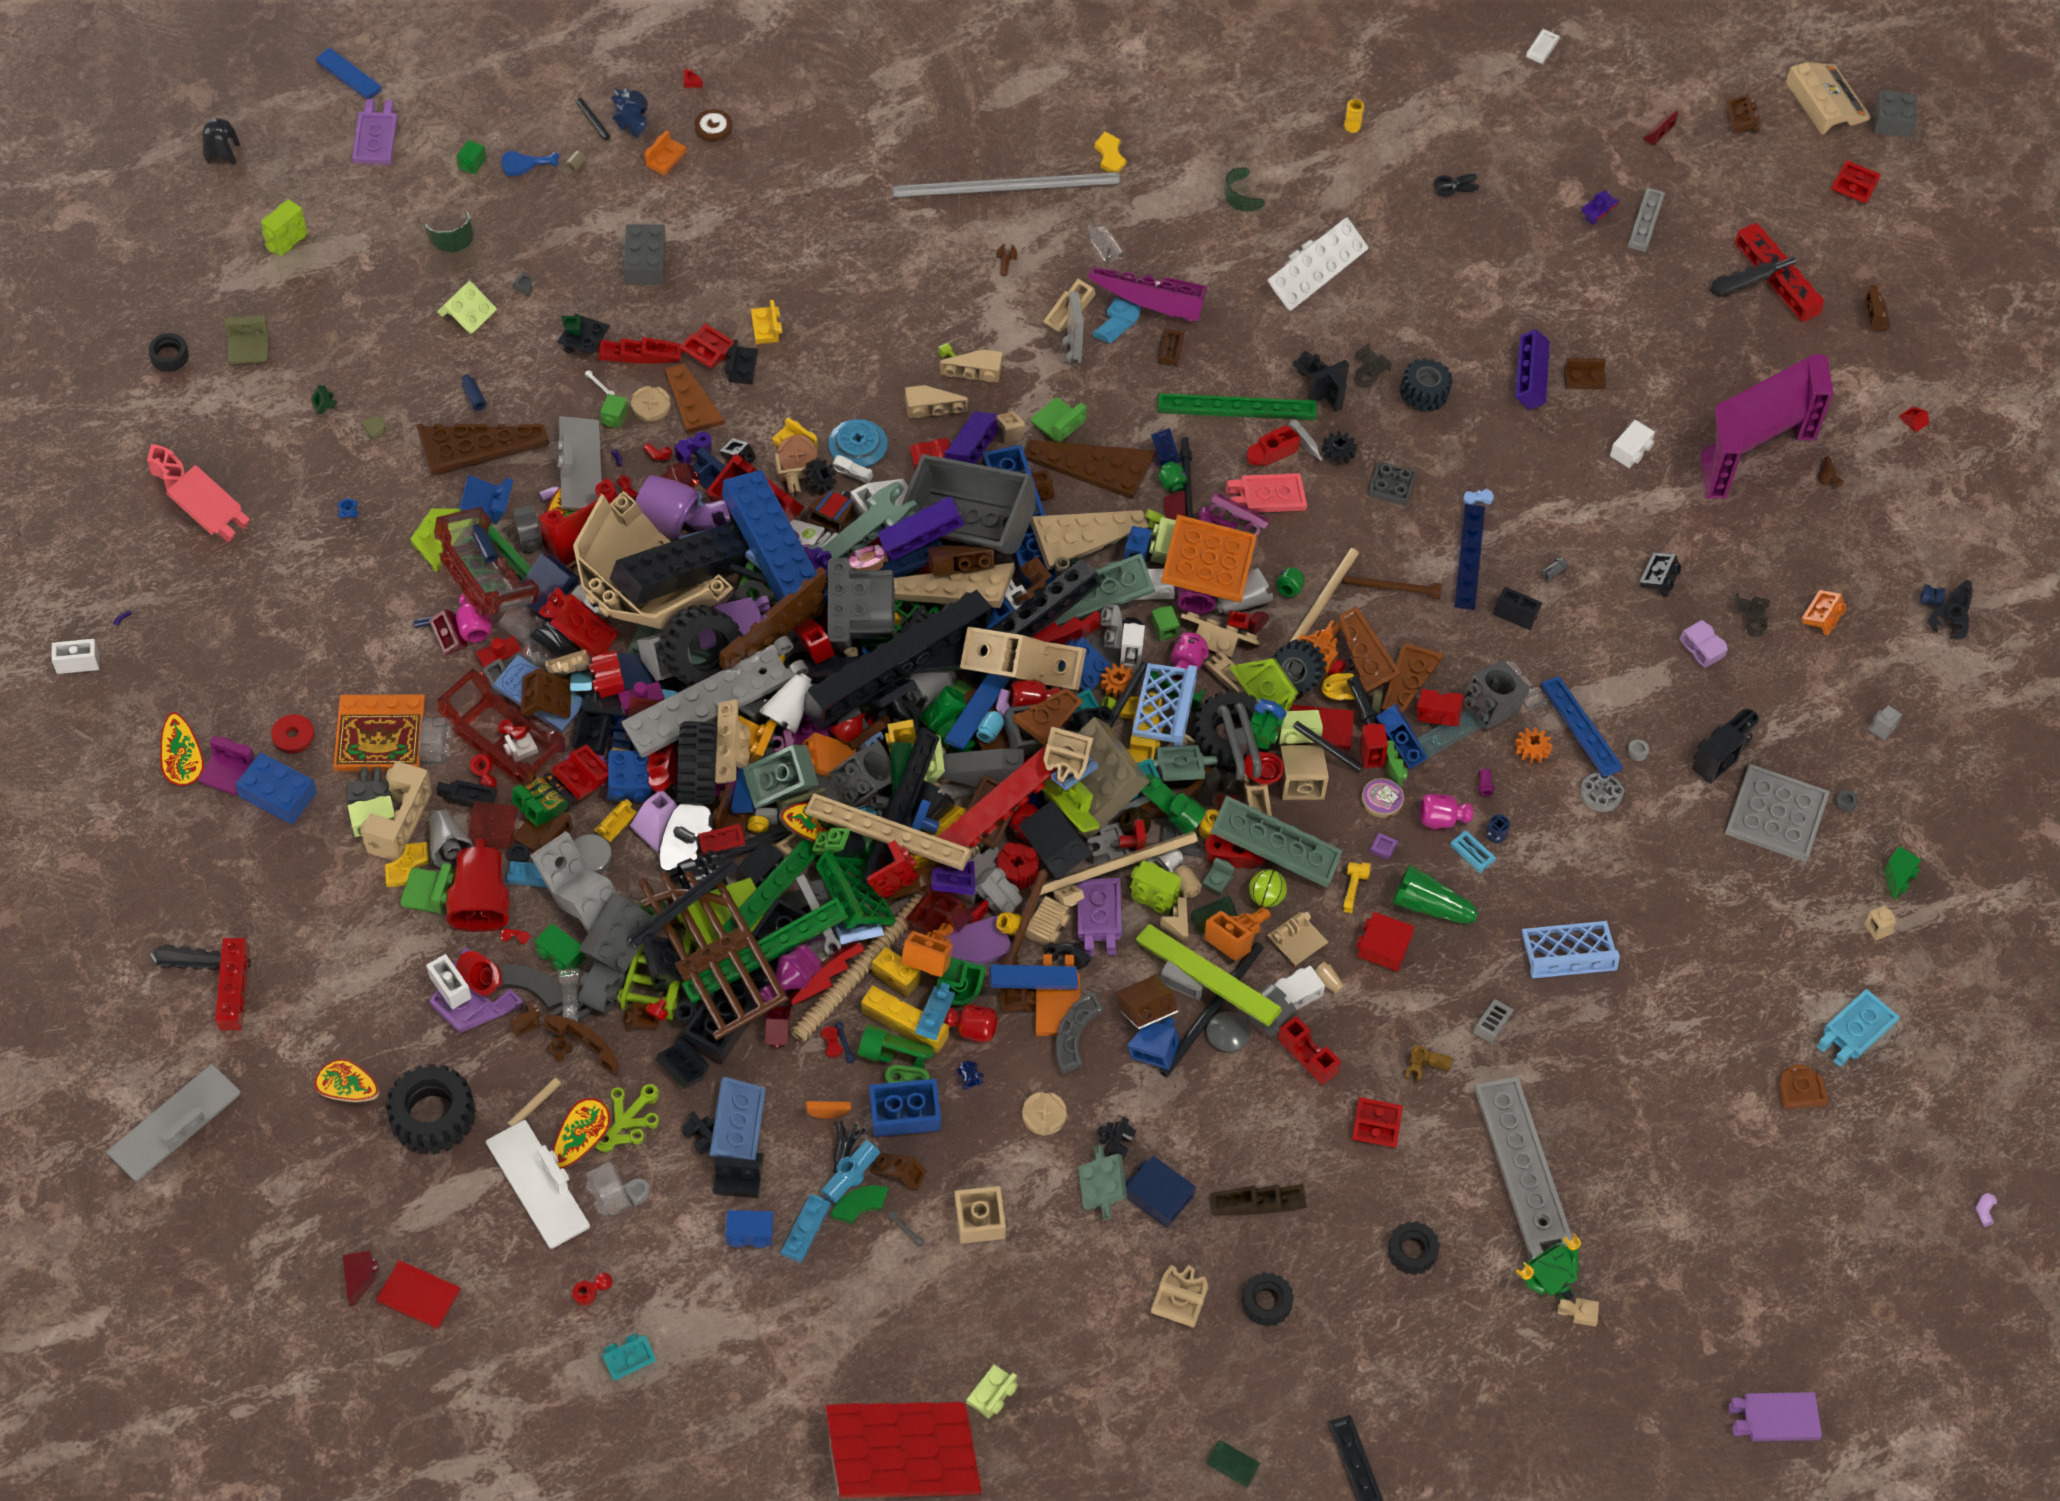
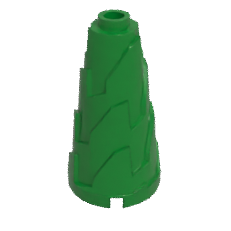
M1408 865L1394 895L1393 905L1417 913L1422 912L1436 918L1442 917L1458 923L1469 925L1470 922H1475L1479 913L1476 910V906L1454 893L1451 888L1436 881L1434 877L1415 868L1413 865Z

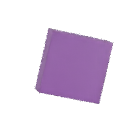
M1378 833L1369 853L1389 861L1398 841Z

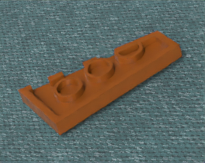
M685 364L665 368V373L686 434L725 425V419Z
M1355 606L1340 614L1338 620L1365 693L1368 694L1399 677L1401 672L1358 607Z
M1403 643L1396 664L1401 674L1390 681L1381 712L1397 703L1404 714L1441 662L1444 654Z

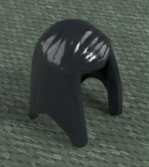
M214 118L204 125L202 133L203 154L208 164L216 158L227 160L232 165L236 164V158L228 138L233 139L234 146H239L240 142L234 128L225 119Z
M543 617L545 622L529 633L535 641L556 657L575 653L581 649L550 624L552 618Z

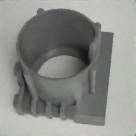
M847 558L829 559L828 637L832 649L836 654H845L844 651L847 648L854 647V639H893L895 634V586L892 570L853 571Z

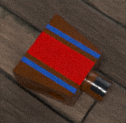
M831 490L825 492L809 506L807 521L816 526H821L832 533L839 534L847 527L852 516L854 502L851 500L850 493L846 490H842L840 494Z

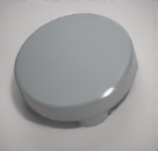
M1600 772L1587 776L1582 782L1580 796L1584 804L1598 812H1608L1617 808L1621 803L1624 788L1617 778L1612 775L1603 777Z
M587 834L573 841L588 869L600 873L610 867L612 858L611 847L603 837Z

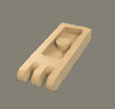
M1221 651L1216 653V657L1212 656L1210 661L1204 662V666L1231 691H1234V693H1239V691L1245 692V695L1249 696L1230 669V666L1235 664Z

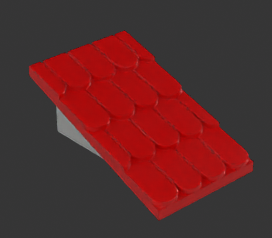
M917 1402L825 1405L837 1495L840 1498L982 1495L966 1403Z

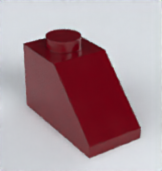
M778 1005L767 1012L765 1044H770L772 1047H783L788 1044L791 1006Z
M370 1250L342 1255L346 1294L350 1306H355L375 1282V1272L379 1271L377 1258L372 1257Z

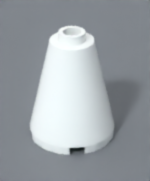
M802 673L800 676L795 674L759 712L766 718L769 716L771 720L777 722L776 725L784 730H791V733L795 734L805 710L807 691L812 686V679Z

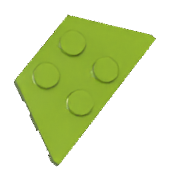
M431 509L410 538L411 543L421 552L422 557L428 560L432 565V569L438 572L450 555L449 551L456 546L476 516L460 509Z
M1275 658L1230 666V669L1249 696L1253 695L1256 697V701L1261 698L1275 701L1283 705L1285 711L1290 710L1298 691Z

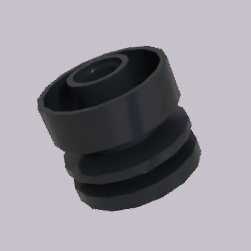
M712 849L706 851V858L702 853L698 855L699 865H696L691 858L677 863L678 877L682 889H691L686 879V872L691 871L695 875L696 880L700 882L722 864ZM727 877L722 880L725 886L728 885ZM717 886L713 887L710 891L717 889Z

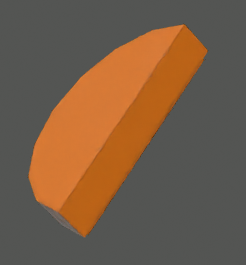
M806 1102L807 1113L816 1118H837L849 1113L851 1110V1102Z

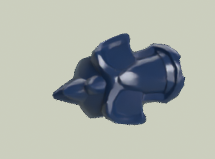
M624 88V91L614 89L615 96H612L611 99L616 104V113L613 115V120L621 130L628 127L635 138H639L647 125V118L642 115V113L645 114L647 111V99L636 90L631 91L628 88Z

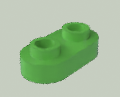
M892 1065L886 1070L885 1074L886 1083L930 1079L929 1073L925 1069L903 1065ZM894 1077H899L900 1080L895 1081V1080H893V1078H894Z

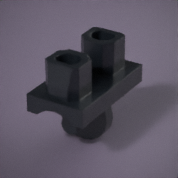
M1304 351L1298 359L1293 361L1292 365L1298 369L1297 372L1302 376L1307 375L1310 378L1312 374L1329 367L1320 361L1318 354L1311 355L1307 351Z
M693 1111L688 1114L689 1120L681 1126V1132L687 1139H690L695 1134L700 1136L698 1140L693 1142V1145L701 1155L711 1148L715 1118L710 1120L708 1116H705L701 1120Z
M1123 1116L1120 1122H1115L1114 1127L1111 1122H1107L1106 1126L1098 1127L1097 1134L1101 1137L1099 1142L1106 1144L1104 1148L1105 1157L1114 1154L1121 1155L1122 1159L1126 1157L1128 1148L1120 1144V1140L1123 1139L1129 1143L1136 1133V1130L1128 1125V1118Z

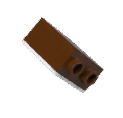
M1155 975L1116 991L1121 1013L1138 1029L1178 1012L1173 991Z

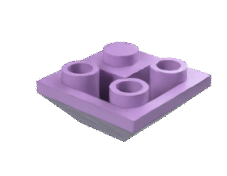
M664 791L657 792L645 801L630 825V828L658 855L660 854V846L667 823L673 811L678 807Z

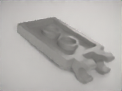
M1077 291L1069 292L1068 335L1062 339L1064 349H1067L1068 344L1071 347V351L1066 354L1067 364H1070L1072 359L1077 360L1078 363L1082 361L1084 320Z
M802 875L796 878L811 911L819 908L820 905L805 876ZM831 928L822 932L826 939L824 949L827 955H831L829 950L831 944H835L838 950L841 949V944L835 938Z

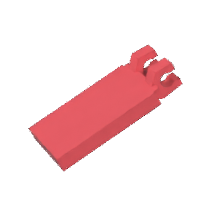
M196 465L166 492L175 503L211 535L218 533L228 543L234 538L236 532L227 524L232 520L241 529H244L250 520L241 512V505Z
M1300 473L1241 476V480H1228L1225 487L1226 495L1235 496L1230 497L1231 500L1256 513L1306 511L1307 508Z

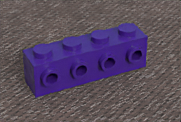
M1537 329L1521 335L1519 345L1516 399L1529 410L1545 404L1547 394L1550 341Z
M974 411L971 417L967 419L965 426L959 431L956 439L952 441L949 449L945 451L944 458L977 464L982 453L985 452L998 432L997 414Z
M949 496L930 507L923 508L920 512L910 517H905L902 521L884 528V530L878 532V536L885 553L891 561H894L964 526L965 522L957 504Z

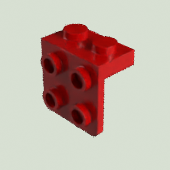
M896 840L888 843L896 861L867 877L869 885L881 898L891 896L896 890L912 884L914 880L919 878L914 867L917 865L912 854H909L904 845L900 846Z

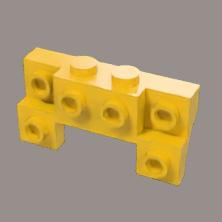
M1148 693V695L1151 698L1155 696L1156 693ZM1140 696L1130 697L1118 718L1134 720V726ZM1162 697L1154 701L1158 708L1162 705ZM1151 704L1142 709L1146 715L1155 711ZM1159 714L1150 719L1154 725L1162 722V720H1159ZM1147 722L1139 725L1138 730L1147 731L1151 727ZM1131 735L1130 749H1127V751L1136 763L1149 758L1154 760L1155 750L1160 747L1161 740Z

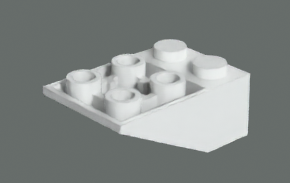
M903 479L867 483L850 492L851 500L854 502L853 509L859 517L870 509L867 505L868 499L878 490L897 481L903 486L904 490L896 500L895 506H901L909 486Z

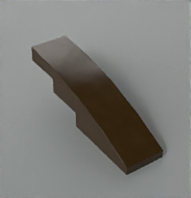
M1277 1184L1261 1188L1251 1185L1211 1193L1213 1215L1265 1214L1307 1208L1303 1184L1280 1187Z

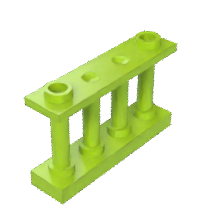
M685 932L682 941L685 951L689 956L693 953L695 945L693 941L688 939ZM643 943L631 962L624 989L620 988L618 1001L621 1003V1010L623 1011L627 1009L629 1001L647 1005L651 1002L656 1005L660 999L631 993L634 982L653 986L650 976L637 974L640 963L647 964L645 955H643ZM673 981L666 987L668 994L667 997H663V1000L667 1002L664 1010L669 1013L666 1019H674L683 987V982Z

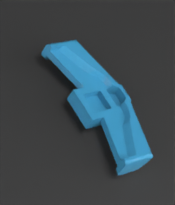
M1115 298L1106 316L1111 318L1097 330L1093 331V337L1108 344L1112 343L1130 326L1136 323L1141 306L1126 299Z

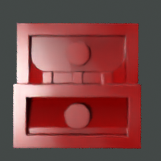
M1846 160L1831 190L1867 204L1880 180L1881 174Z
M705 323L695 335L691 333L680 346V350L707 367L713 368L728 356L729 347H733L734 341Z
M587 744L571 752L568 759L553 766L551 771L578 800L589 795L608 780V765Z
M1359 1097L1352 1140L1396 1148L1403 1105Z

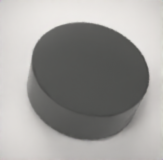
M1848 790L1839 792L1835 800L1837 808L1843 812L1853 811L1858 803L1857 796Z

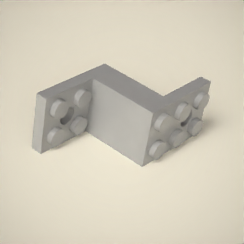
M565 831L530 856L558 907L580 919L587 933H589L612 893L618 894L610 879L588 869L570 834ZM562 856L563 864L560 867H556V859Z

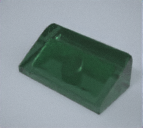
M1230 896L1221 898L1191 912V920L1200 936L1205 934L1206 920L1222 910L1229 916H1238Z
M1222 1440L1217 1442L1206 1463L1248 1488L1260 1466L1258 1461Z

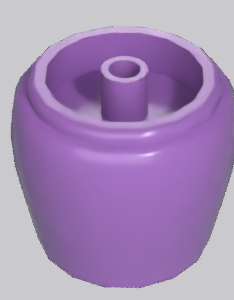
M650 475L640 489L635 502H637L641 511L652 522L659 533H662L670 541H675L679 539L678 537L683 536L681 534L683 523L689 525L692 514L697 510L699 496L694 488L684 483Z

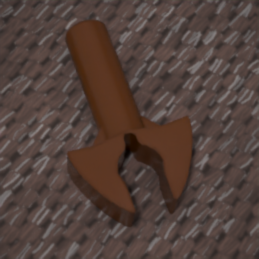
M1005 243L996 252V258H1002L1001 276H1007L1010 260H1017V251L1013 244L1008 254L1005 252Z

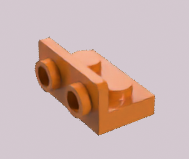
M666 130L645 151L646 167L665 176L687 152L686 146L672 140L670 132Z
M1819 590L1802 617L1803 624L1822 627L1823 634L1829 636L1832 629L1836 627L1837 621L1846 610L1842 594Z

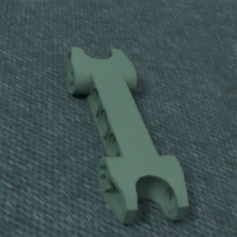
M899 481L894 482L874 493L867 501L870 509L824 545L822 550L830 551L832 558L848 559L854 551L867 546L878 537V532L902 521L905 517L916 514L920 507L914 500L901 506H895V502L902 494L904 488ZM817 544L810 545L808 548L815 549L819 546Z

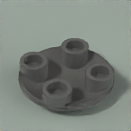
M1234 1012L1218 1013L1211 1018L1207 1025V1040L1216 1048L1227 1051L1230 1054L1237 1053L1250 1039L1251 1029L1249 1023L1243 1016Z

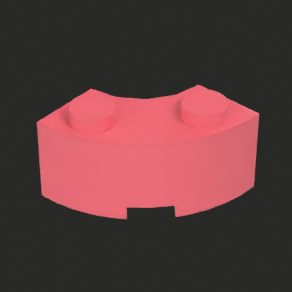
M151 444L147 459L151 475L163 479L166 490H168L185 475L182 462L171 450Z

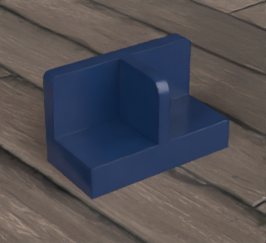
M701 447L696 451L697 461L686 472L707 490L725 468V465Z

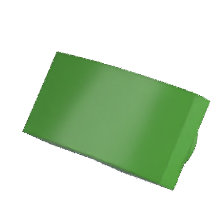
M1387 741L1388 749L1385 766L1391 780L1401 788L1403 780L1407 779V768L1403 767V759H1398V749H1394V741Z
M831 828L830 832L819 831L812 851L820 855L825 850L832 851L833 853L842 851L850 830L848 828Z

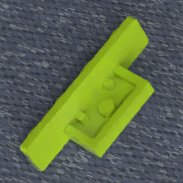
M1050 778L1044 783L1046 786L1042 790L1081 832L1099 828L1100 824L1089 813L1093 794L1080 781L1067 790H1064Z

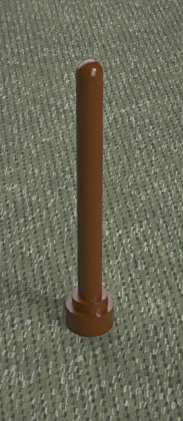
M1345 576L1343 579L1345 584L1428 594L1432 599L1440 600L1441 583L1424 586Z
M1040 870L1011 949L1009 953H1006L1005 957L1003 956L1000 965H1019V957L1017 955L1046 880V870Z

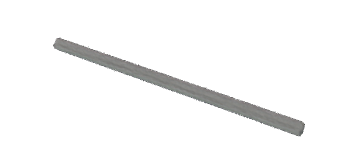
M1118 172L896 185L893 186L894 197L1118 184L1120 182V175Z

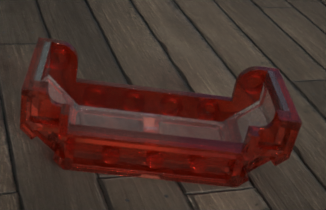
M482 507L436 518L434 535L436 540H440L443 548L442 553H439L440 561L479 616L499 613L501 610L536 603L540 591L537 582H534L533 579H527L524 584L521 583L515 571L511 569L506 558L501 555L496 544L493 542L492 544L499 557L492 563H485L471 536L473 532L471 527L474 524H479L480 528H485L488 534L491 520Z

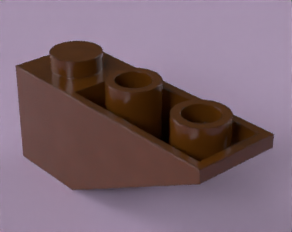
M951 545L927 548L928 567L934 577L994 569L993 548Z

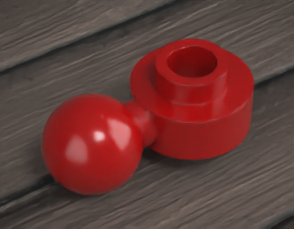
M483 754L475 755L470 762L471 771L482 777L480 785L496 788L497 780L489 774L493 769L492 759ZM483 762L486 764L484 769L481 767Z
M601 1272L595 1277L593 1283L589 1281L578 1282L572 1291L573 1298L582 1306L592 1304L597 1297L598 1290L606 1291L611 1288L613 1284L612 1276L609 1273ZM587 1289L585 1294H580L581 1290Z

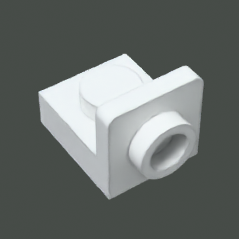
M529 732L526 737L517 741L511 739L509 734L505 736L506 744L503 745L507 756H512L514 762L538 753V748Z

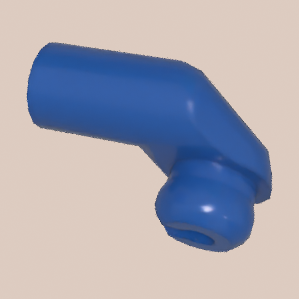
M1260 699L1254 706L1258 713L1263 714L1265 710H1269L1279 720H1282L1287 714L1280 705L1271 700Z

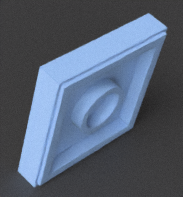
M857 923L854 929L846 928L845 924L833 927L834 934L840 944L884 935L883 929L879 924Z

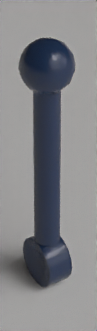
M838 1021L835 1024V1028L839 1030L847 1054L846 1061L851 1064L855 1061V1056L850 1052L843 1031L844 1024Z

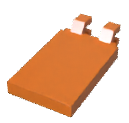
M1043 954V966H1052V954ZM1065 955V966L1074 967V955ZM1078 970L1077 990L1036 989V1036H1057L1063 1017L1072 1008V1005L1080 999V973H1078Z

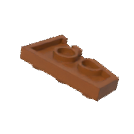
M1065 688L1046 698L1045 701L1037 705L1034 704L1028 710L1013 715L1012 720L1045 746L1051 727L1060 729L1080 707L1083 700L1068 688Z

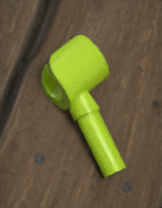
M946 343L939 347L938 353L942 358L947 355L950 358L956 356L950 344Z

